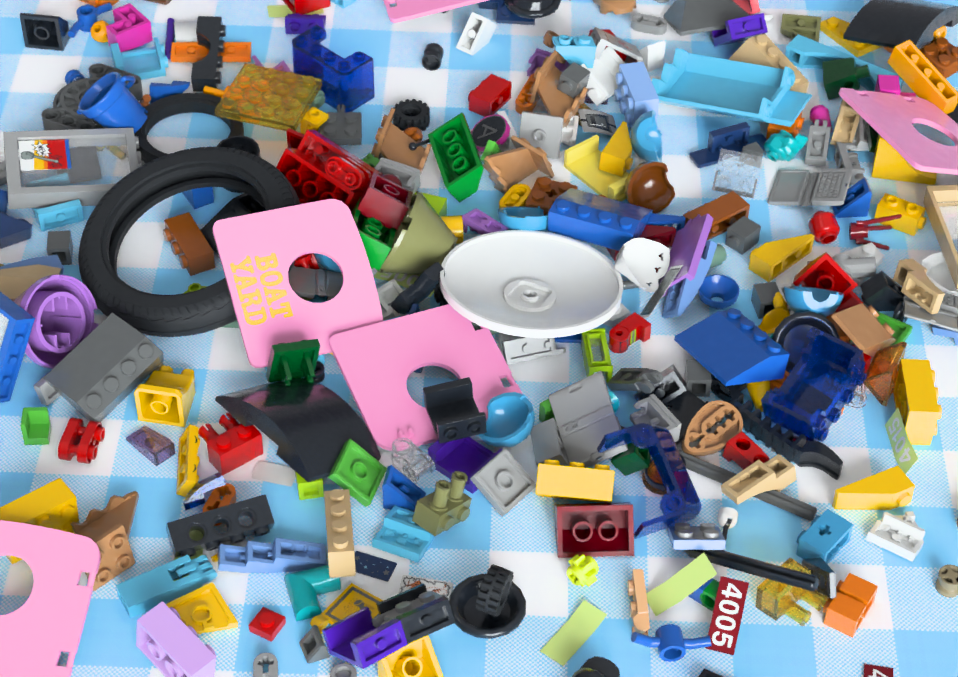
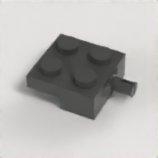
M340 104L337 106V113L327 112L329 118L320 126V134L337 145H362V112H345L346 107L343 104L342 109Z

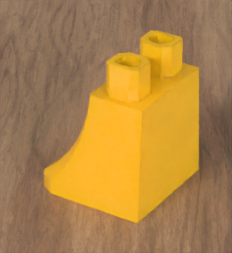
M162 365L158 371H153L144 384H139L134 392L138 421L185 427L196 393L194 370L184 369L181 374H175L170 366Z

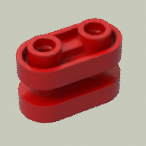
M333 156L325 162L324 169L326 174L348 190H364L372 176L369 170L349 157Z
M71 417L59 442L58 458L71 461L75 454L79 463L90 464L92 460L96 459L99 442L104 440L105 427H102L101 422L92 420L84 427L83 419Z

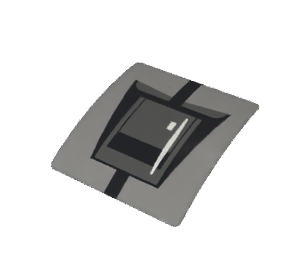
M578 109L583 132H596L613 136L617 128L612 115L592 109Z

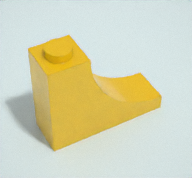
M878 134L872 163V178L929 185L936 184L937 173L915 169Z

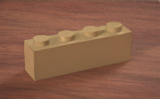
M349 489L324 491L329 578L356 576Z

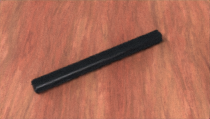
M686 550V553L691 558L696 559L702 553H705L710 563L812 592L816 591L820 585V580L817 576L723 550Z

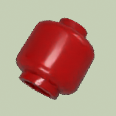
M818 211L813 214V217L808 222L809 230L814 235L816 242H821L822 244L832 243L840 233V227L833 213Z

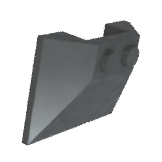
M675 0L663 15V18L667 20V23L680 36L726 29L725 21L750 15L733 0Z

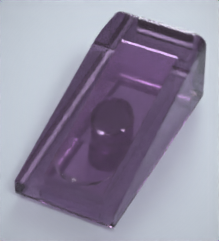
M143 426L126 437V441L155 466L176 454L174 443L169 438L147 426Z

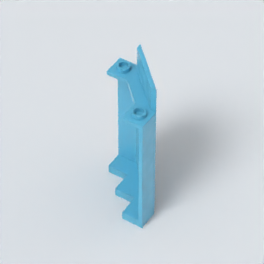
M676 48L673 63H664L661 79L652 78L653 86L659 97V103L788 127L793 125L813 96L807 93L790 91L791 86L795 82V74L789 67L780 69L691 54L684 49Z

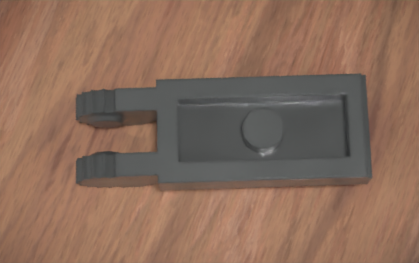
M621 368L607 385L614 391L641 390L644 393L650 394L655 389L650 381L661 383L664 376L655 369Z

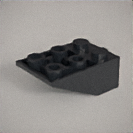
M243 193L231 199L201 229V232L214 253L219 257L212 230L214 223L222 219L263 212L266 209L258 200Z

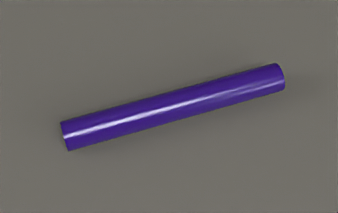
M168 18L166 25L165 56L167 55V59H171V46L174 39L175 20L173 18Z

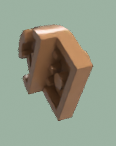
M592 0V2L599 5L601 14L614 12L615 15L632 12L633 8L637 9L636 0Z

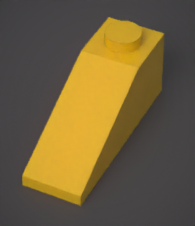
M623 121L601 152L599 170L622 177L626 170L631 169L633 164V158H631L632 145L627 122Z
M807 234L764 243L759 248L753 249L750 253L749 270L770 282L812 252L814 235Z
M897 465L836 489L832 507L834 509L892 510L899 506H906L911 502L915 485Z

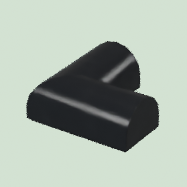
M435 262L423 271L418 279L402 291L391 303V307L397 313L406 314L411 310L413 303L419 304L438 286L440 283V271L444 270L439 262Z

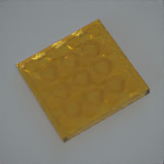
M245 63L215 108V116L286 131L288 128L296 131L321 89L322 79Z

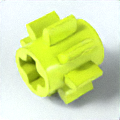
M584 554L581 556L576 555L568 561L571 566L568 567L566 572L569 580L574 585H581V587L584 585L590 586L597 581L595 575L598 573L599 567L591 556H585Z

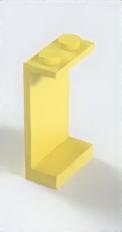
M598 135L565 150L564 167L598 195H604L607 198L621 202L626 200L625 181L629 173L625 172L620 177L599 170L601 151L598 150Z

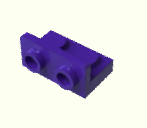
M288 14L285 16V33L324 35L327 22L326 15Z

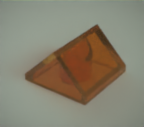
M902 341L876 351L862 380L883 406H887L893 393L900 359H904L906 342Z

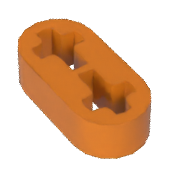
M229 483L217 485L203 506L202 511L206 512L236 503L235 487Z

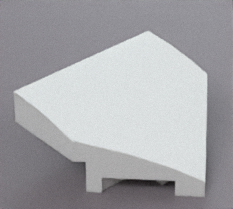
M905 511L904 515L899 516L884 512L882 519L878 520L868 532L866 540L913 562L923 547L925 530L920 528L915 522L916 516L913 511Z

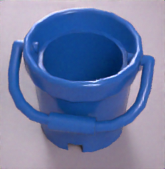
M117 72L108 73L96 81L80 100L77 114L93 119L104 129L133 128L134 134L143 126L148 117L145 114L148 111L129 90L135 83V77L121 76Z

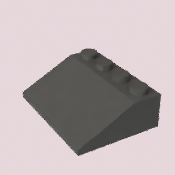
M111 313L43 379L88 421L101 422L164 361L163 351L145 335L114 313Z

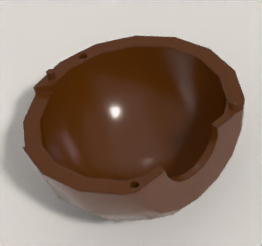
M650 160L640 163L629 173L625 181V197L629 204L651 209L654 214L661 212L669 206L675 197V191L667 179L666 173L668 168L665 163Z

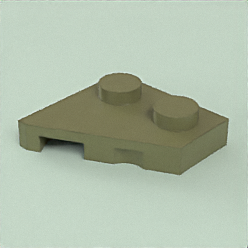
M783 13L780 33L792 39L799 34L819 42L821 17Z

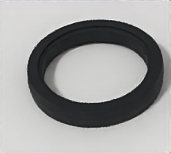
M181 93L164 97L148 105L145 108L148 113H145L148 116L147 120L134 134V136L139 138V149H136V151H140L141 160L146 164L156 158L167 155V153L154 148L147 140L150 129L167 117L190 112L214 115L229 126L231 131L228 137L244 136V127L240 113L228 101L204 93Z

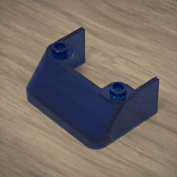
M640 423L604 435L597 447L599 453L630 442L638 448H648L667 491L660 501L663 516L642 522L634 533L635 539L666 529L668 526H675V523H684L692 520L700 513V499L668 429L662 426Z

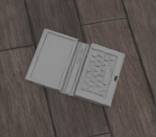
M821 168L820 173H810L809 170H778L767 203L769 205L789 206L843 205L854 169Z
M292 266L288 274L289 284L299 297L314 298L316 294L321 297L327 296V301H329L340 292L343 284L342 273L322 269L316 270Z
M945 293L938 313L930 314L904 294L903 317L958 332V296Z
M602 371L549 395L550 404L569 462L585 463V468H588L628 450L618 417L615 416L611 405L612 400Z

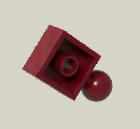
M373 172L361 195L357 209L360 210L362 215L379 220L387 228L393 227L398 229L410 207L413 192L403 188L397 176L393 174L380 176Z

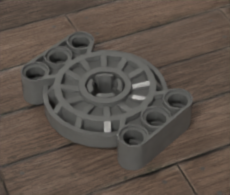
M96 63L89 67L90 78L76 80L64 86L55 95L53 108L45 109L41 113L44 130L104 129L93 119L77 114L78 105L84 94L101 77L111 72H117L121 76L135 77V83L129 90L139 101L143 97L141 78L138 75L105 64Z

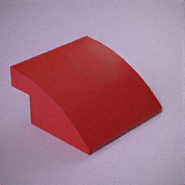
M307 130L298 148L285 149L276 168L289 180L296 191L300 204L337 199L346 204L350 212H352L364 190H348L330 178L324 169L327 159L333 156L349 157L369 170L371 174L374 172L381 176L383 173L316 130Z

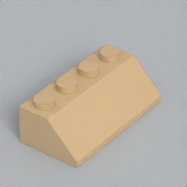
M765 33L748 38L728 59L780 69L789 67L795 74V82L791 86L790 91L807 93L809 81Z

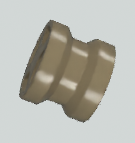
M948 564L940 568L935 583V589L940 595L949 598L958 595V566Z

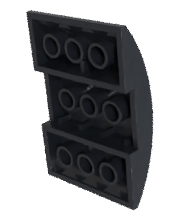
M871 0L852 19L843 35V39L894 48L905 41L911 40L920 49L933 40L934 31L942 26L953 27L958 24V6L926 0Z
M305 378L290 380L291 386L285 387L283 381L270 382L219 395L215 398V401L243 426L255 425L279 447L276 455L307 482L329 476L345 442L349 439H352L376 460L379 461L381 459V454L371 433L358 414L339 395L315 381L308 383Z

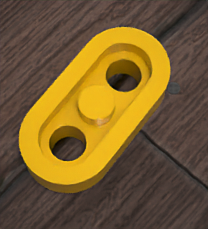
M525 184L513 185L500 199L499 209L514 206L525 207V202L531 192V188Z

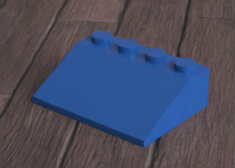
M570 188L558 196L548 213V232L620 251L626 242L634 238H640L653 210Z
M734 308L718 311L677 334L674 338L683 349L725 386L783 379L790 355L779 343L771 339L766 332L758 328L753 321L746 318L740 310Z

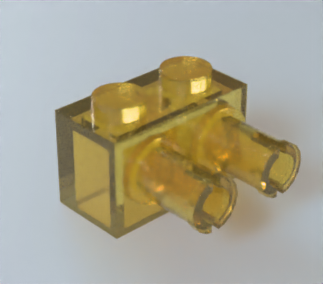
M791 557L781 565L785 568L811 574L809 569ZM765 579L757 587L755 607L775 621L781 616L787 615L803 627L810 620L812 613L796 602L802 599L817 611H821L828 597L818 591L812 592Z

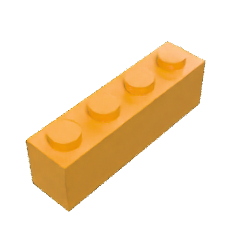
M911 40L895 46L887 61L894 71L919 98L933 103L945 114L953 112L958 104V92Z

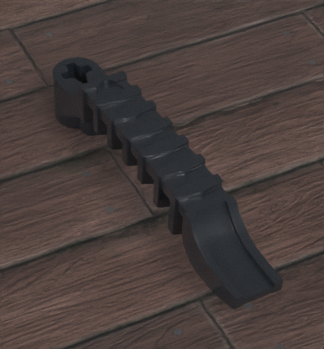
M717 378L712 380L711 390L714 395L737 408L742 416L745 431L747 433L751 432L756 440H761L767 448L771 447L776 451V454H781L787 458V461H792L799 467H814L824 471L836 480L840 478L843 461L832 449L818 441H811L806 444V436L804 434H801L792 442L794 439L793 431L789 429L785 434L781 435L780 424L777 423L771 428L770 417L766 416L761 420L762 414L760 409L757 408L753 411L752 402L749 400L743 404L744 394L741 391L747 387L746 384L725 386Z

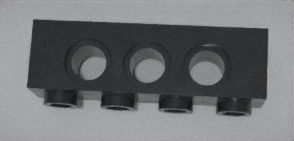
M266 494L168 522L166 524V532L174 557H183L187 554L189 557L196 555V551L206 548V551L218 549L221 543L230 541L231 544L244 541L246 539L245 536L255 534L258 537L268 534L275 522ZM241 516H248L251 518L252 524L243 526L240 524L239 518ZM223 523L227 526L228 531L218 533L214 529V525ZM193 530H198L203 534V538L195 541L190 538L189 533Z

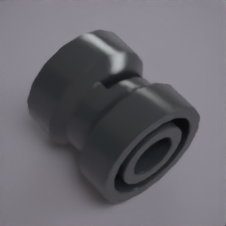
M430 43L425 47L421 60L425 69L435 71L440 68L444 55L443 48L437 43Z

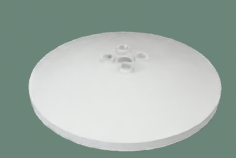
M507 230L479 235L462 242L452 249L441 265L444 270L440 271V289L448 304L455 311L482 327L514 336L555 338L583 333L609 320L616 313L622 301V277L619 271L614 268L615 265L605 255L578 240L549 232Z

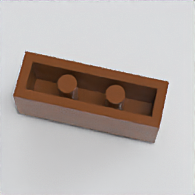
M732 191L683 214L685 216V225L690 219L693 220L697 217L698 214L704 216L708 213L714 218L707 238L708 241L726 232L728 227L743 216L748 218L750 204Z
M189 212L164 220V238L166 242L170 241L173 254L179 256L181 267L183 269L186 268L190 276L215 268L214 251Z

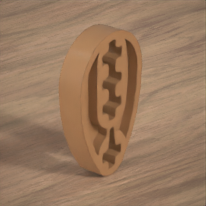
M721 400L705 404L690 421L684 433L681 444L682 451L698 457L714 454L725 449L726 442L739 434L743 429V420L740 412L732 404ZM730 414L732 416L722 426H718L714 433L708 434L706 432L716 422L721 421L724 415ZM701 439L696 447L694 446L691 448L689 446L690 442L693 443L694 441Z

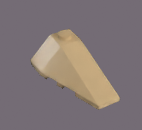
M36 264L0 269V292L14 301L39 279L49 275H60L61 268Z

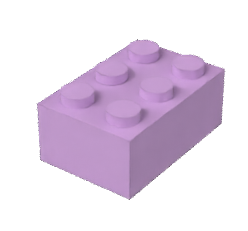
M162 601L137 619L136 646L165 677H214L216 665L215 651L210 645H204L201 642L194 628L186 626L181 621L179 613L173 607L169 608Z

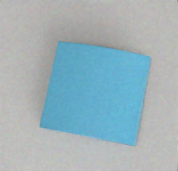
M394 506L385 516L384 526L373 538L372 547L419 563L435 536L412 521L413 511Z

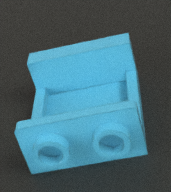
M158 37L154 38V47L120 52L118 43L110 44L114 68L138 75L141 80L166 76L165 68H168L169 65L167 55L165 56L164 45L159 43Z
M65 173L26 183V187L70 186L68 174ZM79 199L45 208H32L41 232L84 221Z

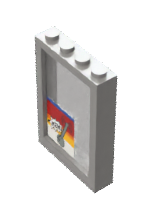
M133 128L3 132L9 209L45 208L77 199L80 200L81 206H96L117 182L139 168L138 164H141V153L136 151V149H139V138L134 136Z

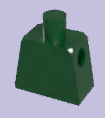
M852 57L822 62L823 85L828 100L840 97L838 93L841 88L859 90V79L870 76L868 64L857 67L855 59Z

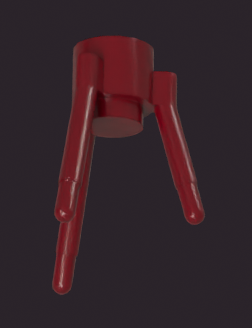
M890 215L850 223L849 239L855 240L856 244L865 245L871 243L872 241L864 240V238H868V231L890 230L892 226H868L869 224L900 219L902 215ZM872 242L879 249H890L889 246Z

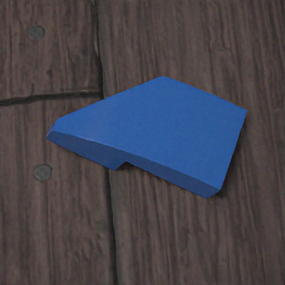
M172 81L171 84L151 83L149 85L150 104L164 97L183 93L190 86V82Z

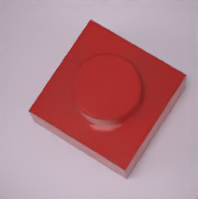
M262 607L249 624V632L272 642L286 624V618L270 609Z

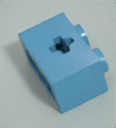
M827 509L821 516L817 515L807 531L803 530L796 540V543H798L796 555L803 559L821 557L828 564L849 542L853 524Z

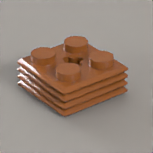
M938 38L919 49L945 79L958 72V47L949 43L946 38Z
M538 177L525 202V207L538 208L540 206L543 209L544 215H548L551 206L558 196L570 188L577 189L578 187L571 185L569 182H558L548 177Z

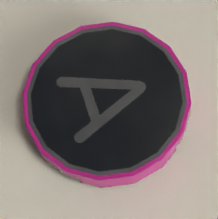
M495 114L481 119L474 126L471 134L477 150L483 152L488 140L495 141L497 145H503L510 134V126L504 117Z

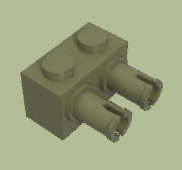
M455 471L452 473L451 482L446 480L436 482L434 492L417 500L412 521L434 536L448 531L459 522L465 521L470 514L469 507L472 500L471 497L463 493L468 476L463 472Z

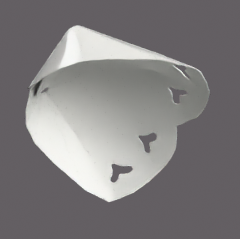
M634 238L622 246L617 254L614 268L646 292H655L659 287L658 279L665 276L669 267V248L649 239ZM662 253H664L663 256H662V257H663V261H662L661 258L658 256V255H660V254H662Z
M942 252L934 253L922 260L921 265L927 269V277L936 287L942 291L958 292L955 289V284Z

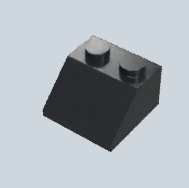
M20 13L25 47L64 51L70 39L68 36V21L59 16Z

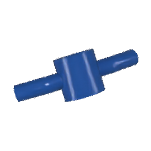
M106 3L96 8L91 5L80 6L76 11L78 21L73 24L68 32V36L74 38L79 29L83 32H91V27L98 21L97 16L112 10V5Z
M674 624L659 627L655 633L656 637L638 632H633L631 635V641L634 643L658 648L660 658L667 662H674L683 658L686 654V649L711 646L710 636L692 639L683 638L681 628Z

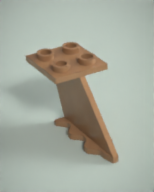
M554 50L550 57H545L542 67H538L534 73L533 78L536 80L530 89L532 94L530 103L534 104L540 96L549 115L564 117V128L568 126L571 117L576 115L580 105L584 104L588 88L584 87L582 92L574 99L557 89L562 72L555 66L558 51Z
M391 108L388 115L384 114L381 122V127L383 128H378L375 137L378 143H374L371 154L378 159L382 154L386 159L420 169L421 175L428 159L431 144L428 143L426 149L419 146L414 151L410 150L409 144L417 142L392 124L395 109Z
M512 135L511 140L516 149L488 155L484 158L485 163L483 167L490 173L489 178L496 184L494 188L503 194L513 185L518 184L537 170L551 178L555 176L551 168L552 164L546 157V152L540 147L534 148L525 138L519 139Z
M136 491L130 492L123 497L113 495L110 497L106 508L103 510L93 508L89 511L83 523H71L74 534L89 537L98 545L101 552V561L95 577L93 591H96L136 564L128 541L139 499V494ZM85 572L86 577L88 579L90 573Z

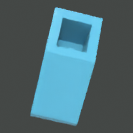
M568 35L552 36L556 50L570 65L573 62L578 65L584 63L587 68H593L596 45L592 37L587 35H580L579 37Z

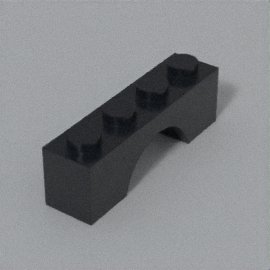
M198 16L196 28L198 44L206 47L209 53L202 60L192 64L191 83L193 92H203L205 86L218 89V84L222 83V73L219 70L223 68L221 52H225L223 37H226L227 28L226 25H223L222 17Z

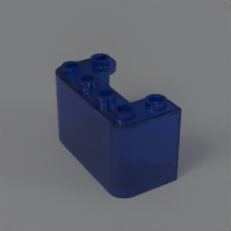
M315 25L293 38V73L301 85L307 84L322 90L326 104L336 110L339 104L342 109L343 104L346 107L345 112H352L375 98L374 58L358 51L344 59L320 44V42L326 39L327 33L319 25Z
M812 326L806 335V338L810 339V343L806 348H802V357L782 386L779 389L775 387L773 393L767 391L761 402L764 417H770L771 422L778 423L787 430L790 429L798 436L804 434L806 440L810 442H823L829 433V427L832 423H836L839 420L842 408L845 404L848 405L852 401L855 389L864 383L867 374L864 373L865 361L863 350Z

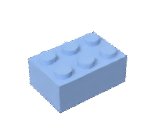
M644 63L619 64V73H616L618 88L615 89L614 94L615 100L620 103L621 114L625 115L627 126L631 130L635 121L642 114L652 110L656 112L655 119L657 123L659 97Z

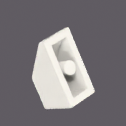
M472 12L456 49L472 56L490 42L497 24Z

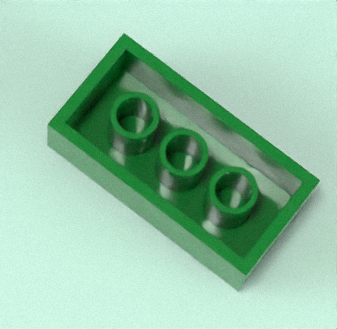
M359 198L351 214L359 231L371 269L380 270L392 249L396 229L393 227L387 228L379 220L362 215L360 210L357 209L360 202Z

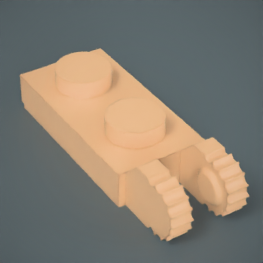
M633 569L632 580H627L628 596L633 597V601H630V616L634 617L632 633L638 632L649 635L650 621L644 571L642 569Z

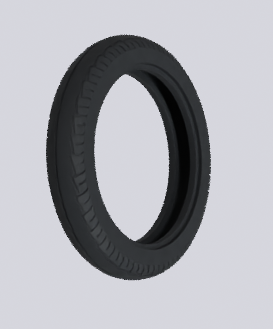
M228 147L190 148L156 158L135 169L117 182L102 197L89 216L82 233L78 255L82 283L90 290L97 308L105 316L108 317L111 313H114L142 334L159 337H181L205 333L236 321L237 318L225 278L203 289L184 294L159 295L143 292L129 286L118 277L117 258L120 246L129 229L145 212L159 202L178 193L203 187L231 188L252 196L265 207L266 211L300 205L296 191L289 180L279 169L261 157ZM294 262L291 264V266H290V268H289V271H288V274H289V272H290L292 266L294 265Z

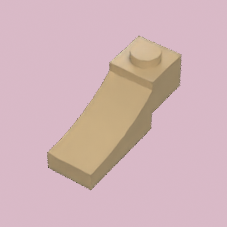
M844 99L841 101L830 144L835 146L837 142H853L860 115Z
M913 258L899 260L893 280L902 286L901 292L930 314H937L945 293L931 282L926 275L927 269Z
M777 454L766 463L757 460L723 483L721 491L737 505L765 491L776 490L780 492L797 480L795 466L780 454Z

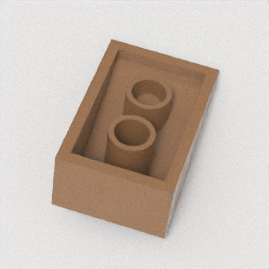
M861 303L834 313L831 316L861 352L877 358L896 341V338L893 336L895 331L887 322L881 323L877 318L880 314L872 305L867 307Z

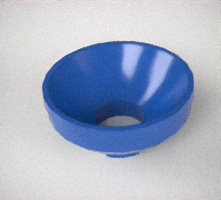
M709 275L705 277L698 290V295L703 303L719 310L729 307L737 301L739 286L736 281L728 276ZM720 297L723 301H713L711 298Z

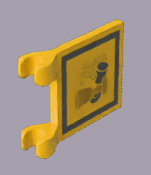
M351 583L320 615L312 618L310 625L312 627L316 625L320 634H322V630L326 628L328 623L332 625L364 607H369L373 619L379 615L376 603L383 600Z

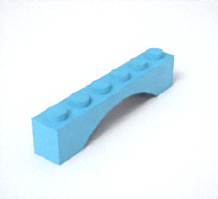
M799 34L786 47L785 56L794 66L799 68L823 69L822 62L851 57L855 59L857 67L868 64L870 76L859 79L860 85L867 91L875 92L878 75L899 76L896 73ZM899 76L900 89L902 90L904 80Z

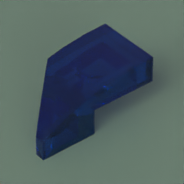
M218 472L197 483L183 502L185 510L187 511L205 504L203 493L226 485L223 475Z

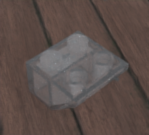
M721 148L712 190L723 193L734 191L739 196L754 199L764 158Z

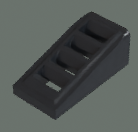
M821 557L803 559L802 572L817 576L820 580V585L816 591L829 598H836V573Z

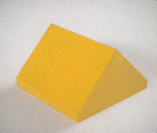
M428 635L409 643L377 661L379 677H444Z

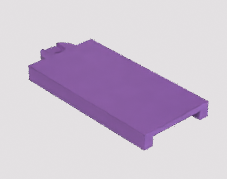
M708 213L704 216L698 214L693 220L690 219L684 228L677 231L670 251V263L667 272L672 266H683L669 287L685 278L689 281L695 278L714 219Z

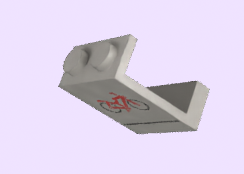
M595 27L590 37L593 38L596 45L594 58L599 59L605 47L609 46L627 55L625 64L643 62V57L635 45Z

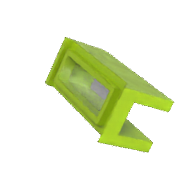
M605 328L591 329L583 332L581 335V350L586 377L593 375L594 372L602 371L605 373L606 383H608L612 378L613 366L611 364Z

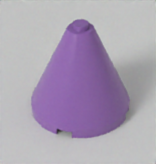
M49 275L43 277L13 301L35 318L25 354L34 363L44 368L53 369L99 324L94 323V310L97 309V305L92 293L80 280L68 275Z

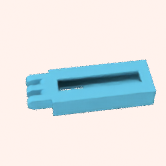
M187 554L115 586L117 595L130 618H133L151 610L162 601L167 603L203 587L202 584L214 580L218 574L213 569L206 555L191 560Z

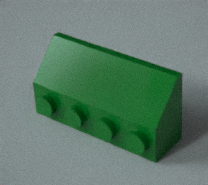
M461 112L428 134L445 187L459 203L477 192L484 169L465 115Z

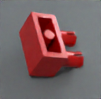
M226 413L229 420L224 414L219 419V424L226 430L224 433L219 435L209 423L205 424L208 430L203 425L198 430V435L207 443L209 462L222 476L263 454L262 434L254 425L243 426L230 413Z

